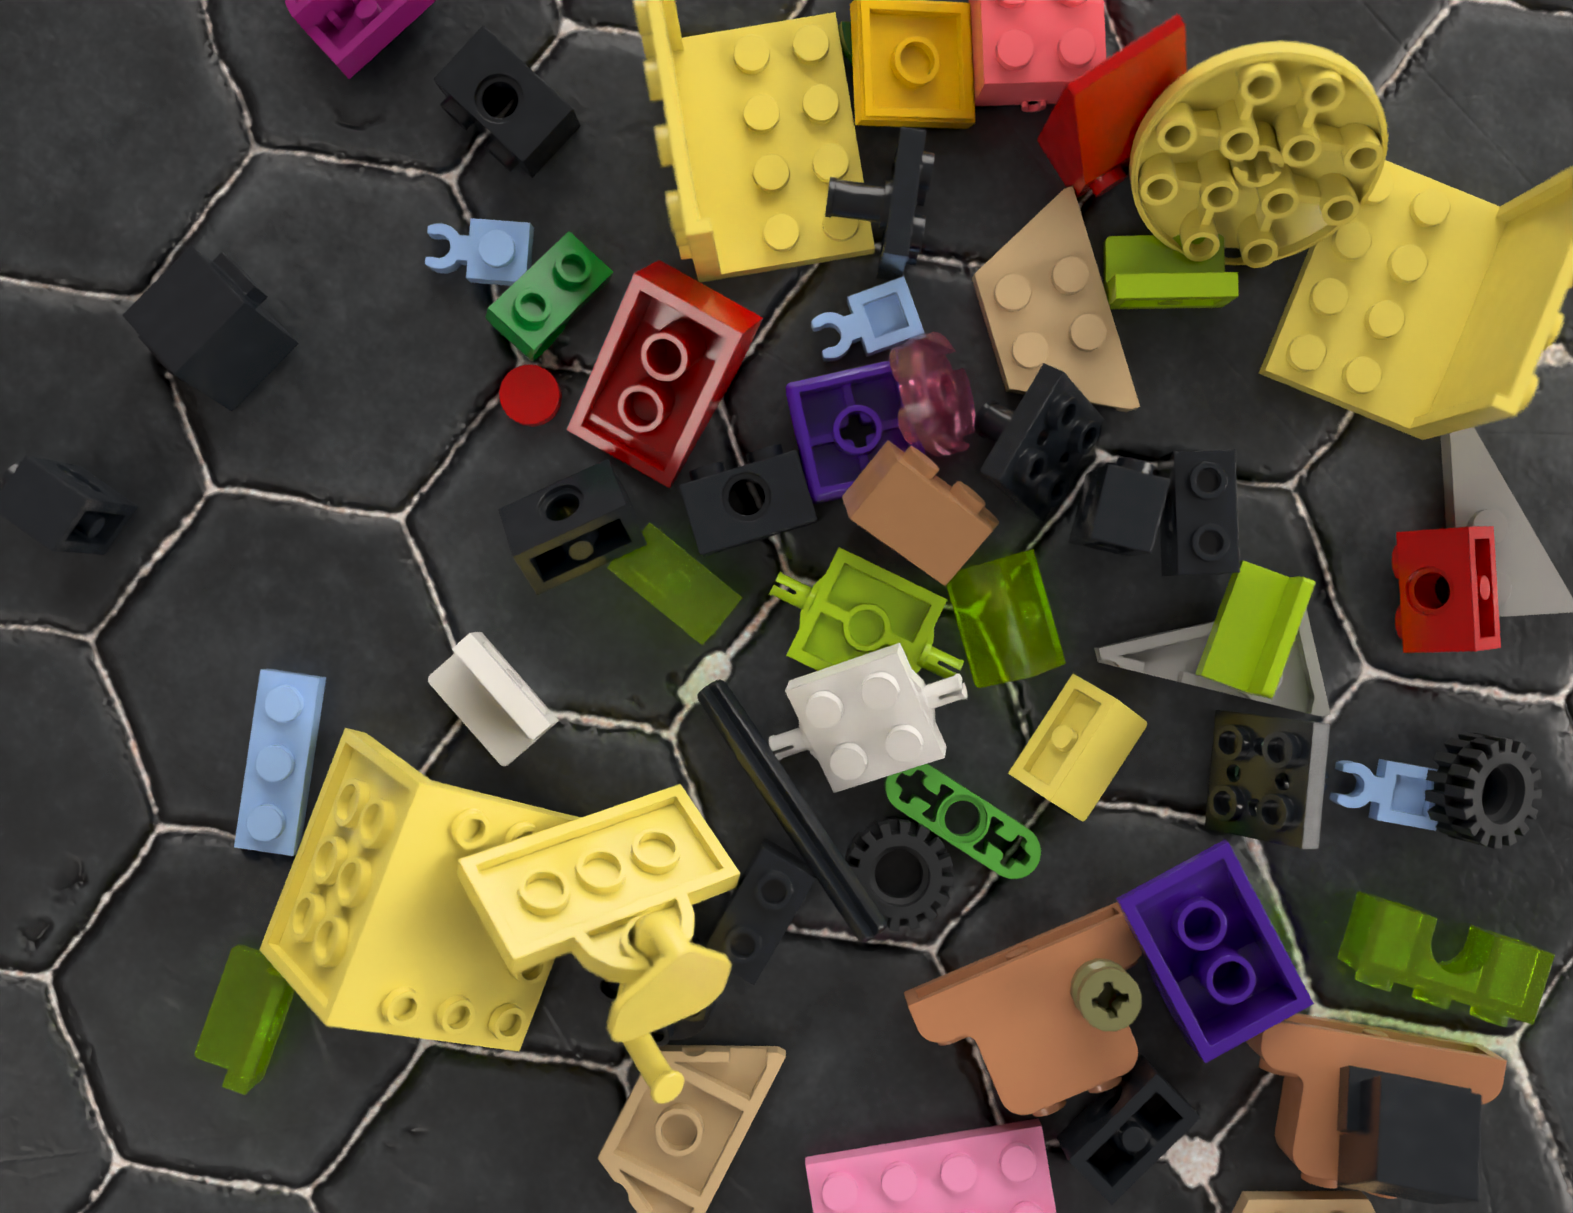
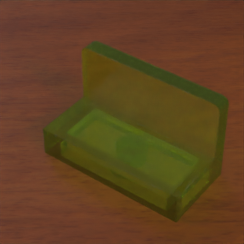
M649 522L643 530L648 545L632 551L620 559L615 558L607 568L697 642L704 645L743 597Z
M1034 549L961 569L948 582L946 586L976 687L982 688L1030 678L1066 664Z
M238 944L231 949L199 1038L195 1057L228 1069L222 1087L245 1095L265 1076L295 990L261 951L243 944Z

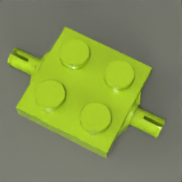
M838 547L826 574L813 587H809L780 571L776 582L795 590L796 594H792L776 585H773L769 593L771 596L773 595L802 609L800 612L799 629L786 656L817 671L897 643L901 644L907 660L915 673L923 668L946 679L955 676L957 673L938 665V661L960 671L963 666L964 660H960L932 646L934 627L947 599Z

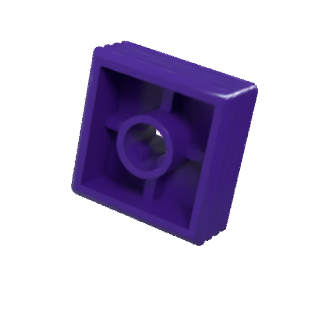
M901 358L788 383L786 386V397L804 477L813 504L841 499L888 440L903 452H906L910 446H913L925 454L905 361ZM858 417L861 426L871 425L873 434L866 436L865 447L855 448L852 440H843L841 438L840 432L847 429L849 418Z

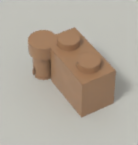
M888 440L842 496L849 518L946 586L998 526L999 521L984 507L986 505L985 501L970 487L961 481H957L951 487L935 474L939 471V468L921 451L910 446L906 452H903Z

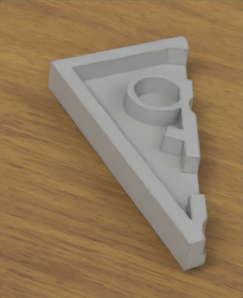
M1471 427L1441 435L1446 528L1494 526L1499 617L1572 613L1573 597L1475 428Z
M1307 608L1272 699L1250 695L1195 674L1214 621L1095 648L1099 663L1316 716L1331 715Z

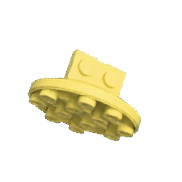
M1281 41L1263 42L1228 50L1196 65L1180 76L1156 99L1146 113L1137 130L1130 154L1129 172L1134 202L1141 219L1153 235L1167 247L1184 254L1189 260L1200 262L1212 258L1219 250L1218 234L1224 237V248H1239L1241 253L1240 258L1225 257V265H1247L1252 268H1262L1275 260L1297 254L1314 246L1357 216L1359 209L1377 184L1384 167L1388 147L1387 123L1380 100L1366 76L1345 58L1329 50L1309 44ZM1180 235L1182 247L1173 239L1175 236ZM1206 237L1200 244L1191 243L1197 238Z

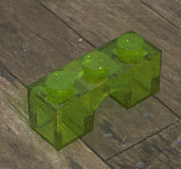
M1358 890L1338 954V959L1357 970L1355 980L1385 991H1391L1394 982L1414 988L1412 997L1443 1009H1449L1451 1000L1471 1006L1470 1015L1502 1027H1507L1509 1018L1534 1025L1555 954L1528 942L1471 925L1462 951L1449 961L1436 963L1431 950V940L1437 918L1417 908Z

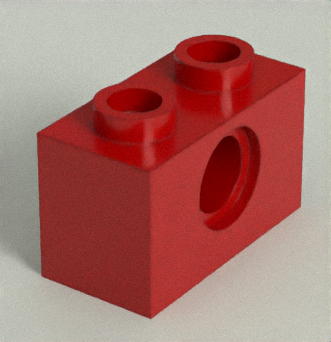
M1494 526L1396 532L1397 545L1392 552V569L1395 577L1399 580L1400 605L1395 614V626L1397 634L1403 642V653L1474 652L1501 648ZM1441 575L1450 586V596L1445 604L1438 600L1435 593V585Z

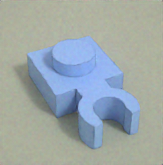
M470 218L469 236L459 235L454 228L442 223L428 226L427 233L433 239H446L450 242V250L446 256L441 258L425 257V265L437 273H451L461 265H467L466 278L470 283L511 286L531 267L534 227L529 222Z
M904 276L848 296L847 304L851 314L843 317L838 313L826 312L816 316L811 321L813 332L831 327L837 330L840 335V341L836 346L822 350L823 361L828 362L844 357L849 351L851 344L861 341L866 357L921 338L924 335L922 324Z
M1379 759L1375 776L1363 764L1348 760L1336 762L1335 769L1354 775L1356 787L1351 793L1346 795L1330 792L1329 799L1332 802L1347 808H1359L1371 801L1369 818L1436 831L1437 828L1435 826L1438 824V821L1430 820L1427 810L1435 806V803L1425 801V790L1434 789V782L1426 780L1428 769L1434 771L1438 769Z

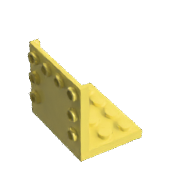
M634 0L639 34L642 36L645 57L647 58V60H644L650 99L651 102L664 101L667 124L655 126L662 167L674 165L678 190L666 192L671 227L675 234L677 247H679L681 260L693 259L698 282L874 254L875 246L871 222L831 216V218L825 217L830 177L864 183L836 12L682 38L675 0Z
M1385 160L1379 180L1370 196L1359 209L1357 216L1329 237L1309 248L1259 374L1421 440L1516 416L1518 412H1521L1529 404L1536 391L1538 377L1533 373L1542 351L1551 346L1560 332L1563 324V314L1559 313V309L1567 290L1573 287V166L1504 205L1497 206Z
M345 728L259 950L326 1026L519 1052L555 958L511 975L457 876L458 860L579 819L580 817L432 781L367 733Z

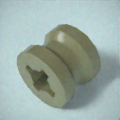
M1096 958L1085 962L1076 970L1071 980L1070 994L1074 1005L1091 1026L1102 1031L1115 1032L1128 1027L1137 1018L1141 1009V992L1138 984L1118 963L1109 959ZM1121 993L1119 996H1116L1110 1007L1109 1001L1113 998L1114 994Z

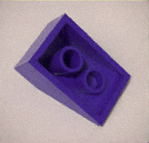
M1224 839L1116 898L1129 929L1142 951L1141 955L1163 1001L1184 1040L1204 1063L1314 1004L1227 840Z

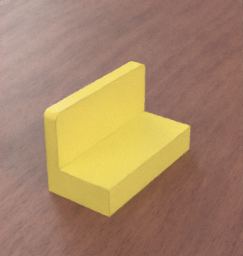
M1072 674L1008 774L1080 821H1085L1146 729L1147 721L1115 697Z

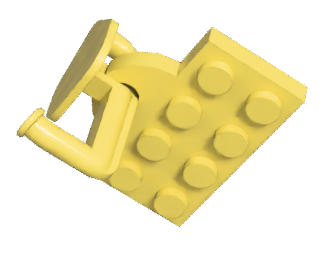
M678 784L459 859L457 876L511 975L571 952L586 970L608 981L620 983L617 998L611 1008L607 1030L614 1041L624 1044L637 1069L651 1089L650 1095L652 1100L656 1103L664 1104L675 1099L683 1089L684 1077L679 1071L672 1070L650 1033L701 1011L722 993L728 979L731 963L724 954L690 944L695 917L692 905L735 889L740 877L739 870L682 785Z

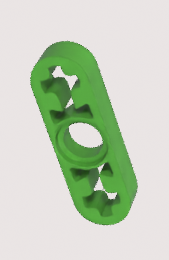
M927 763L884 778L885 793L895 808L1000 876L1008 879H1020L1032 873L1037 867L1041 857V847L1032 831ZM916 770L922 771L924 773L921 778L922 784L937 796L941 784L951 788L950 791L938 800L932 818H928L923 814L931 805L920 796L912 794L907 801L899 797L902 788L896 780L901 773L912 776ZM957 801L971 802L978 810L979 818L977 825L966 834L953 833L945 824L947 809ZM992 817L1000 820L992 830L1002 838L1012 842L1017 835L1023 836L1020 846L1026 852V855L1021 862L1011 858L1006 865L1000 863L1003 853L996 845L986 839L982 850L973 847L988 832Z

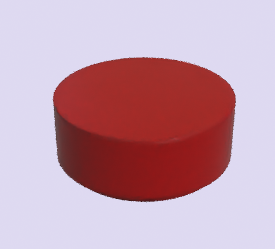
M528 364L514 368L504 377L499 390V399L503 410L511 419L521 425L535 427L546 424L555 417L561 406L562 392L559 383L550 372L540 366Z

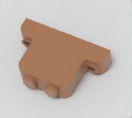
M1117 902L904 992L916 1027L925 1039L938 1043L940 1046L949 1045L967 1037H971L976 1041L1001 1102L1009 1111L1018 1115L1033 1114L1035 1117L1047 1116L1062 1109L1067 1103L1066 1099L1086 1090L1089 1093L1107 1091L1122 1081L1121 1076L1134 1067L1138 1058V1047L1129 1026L1115 1032L1102 1031L1091 1026L1074 1005L1070 994L1071 980L1076 970L1085 962L1096 958L1109 959L1118 963L1124 970L1133 967L1138 962L1142 951L1130 931ZM1114 994L1113 998L1109 1001V1006H1110V1007H1111V1003H1112V1002L1115 1000V998H1116V994Z
M1299 1013L1247 1040L1248 1045L1260 1056L1259 1067L1261 1069L1284 1076L1275 1127V1139L1278 1146L1298 1169L1302 1171L1301 1178L1304 1181L1324 1188H1338L1339 1137L1342 1134H1348L1337 1131L1341 1067L1351 1065L1471 1088L1472 1093L1482 1094V1104H1486L1500 1094L1507 1060L1480 1044ZM1367 1192V1193H1369V1194H1372V1195H1375V1196H1378V1197H1382V1198H1389V1199H1395V1198H1397V1197H1391V1196H1386V1195H1381V1194H1376V1193Z

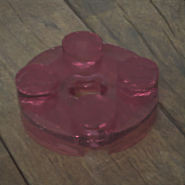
M931 332L908 339L904 345L893 348L890 351L889 363L893 376L899 383L904 406L898 412V423L903 437L910 444L920 441L925 450L935 457H944L966 451L970 444L962 440L964 435L974 433L975 408L971 386L965 369L960 368L953 371L946 357V354L956 352L945 336L938 332Z

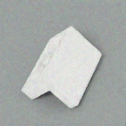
M482 632L469 633L452 648L455 653L428 677L429 684L502 766L509 765L559 721Z

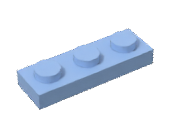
M260 669L234 843L235 848L289 856L296 855L303 837L326 677L274 669Z

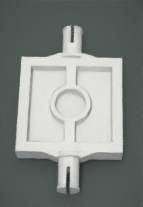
M897 643L790 680L785 692L799 719V728L770 736L769 746L778 761L784 757L809 750L819 761L833 792L836 793L945 758L947 746L935 722V708L961 699H967L966 685L962 683L963 678L959 673L926 685L923 679L912 670L901 644Z

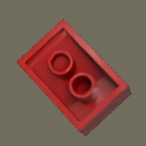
M1179 14L1066 84L1037 141L1067 188L1073 186L1076 198L1092 190L1096 197H1099L1117 186L1127 177L1123 169L1130 164L1133 141L1143 118L1156 99L1174 81L1187 72L1185 23Z
M657 260L635 272L567 431L670 488L676 481L739 370L763 317L661 260Z

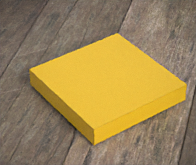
M853 0L850 3L855 125L968 129L975 124L970 3L927 0Z

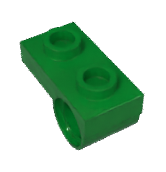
M568 231L488 307L485 318L530 361H534L555 342L568 322L610 281L613 271Z

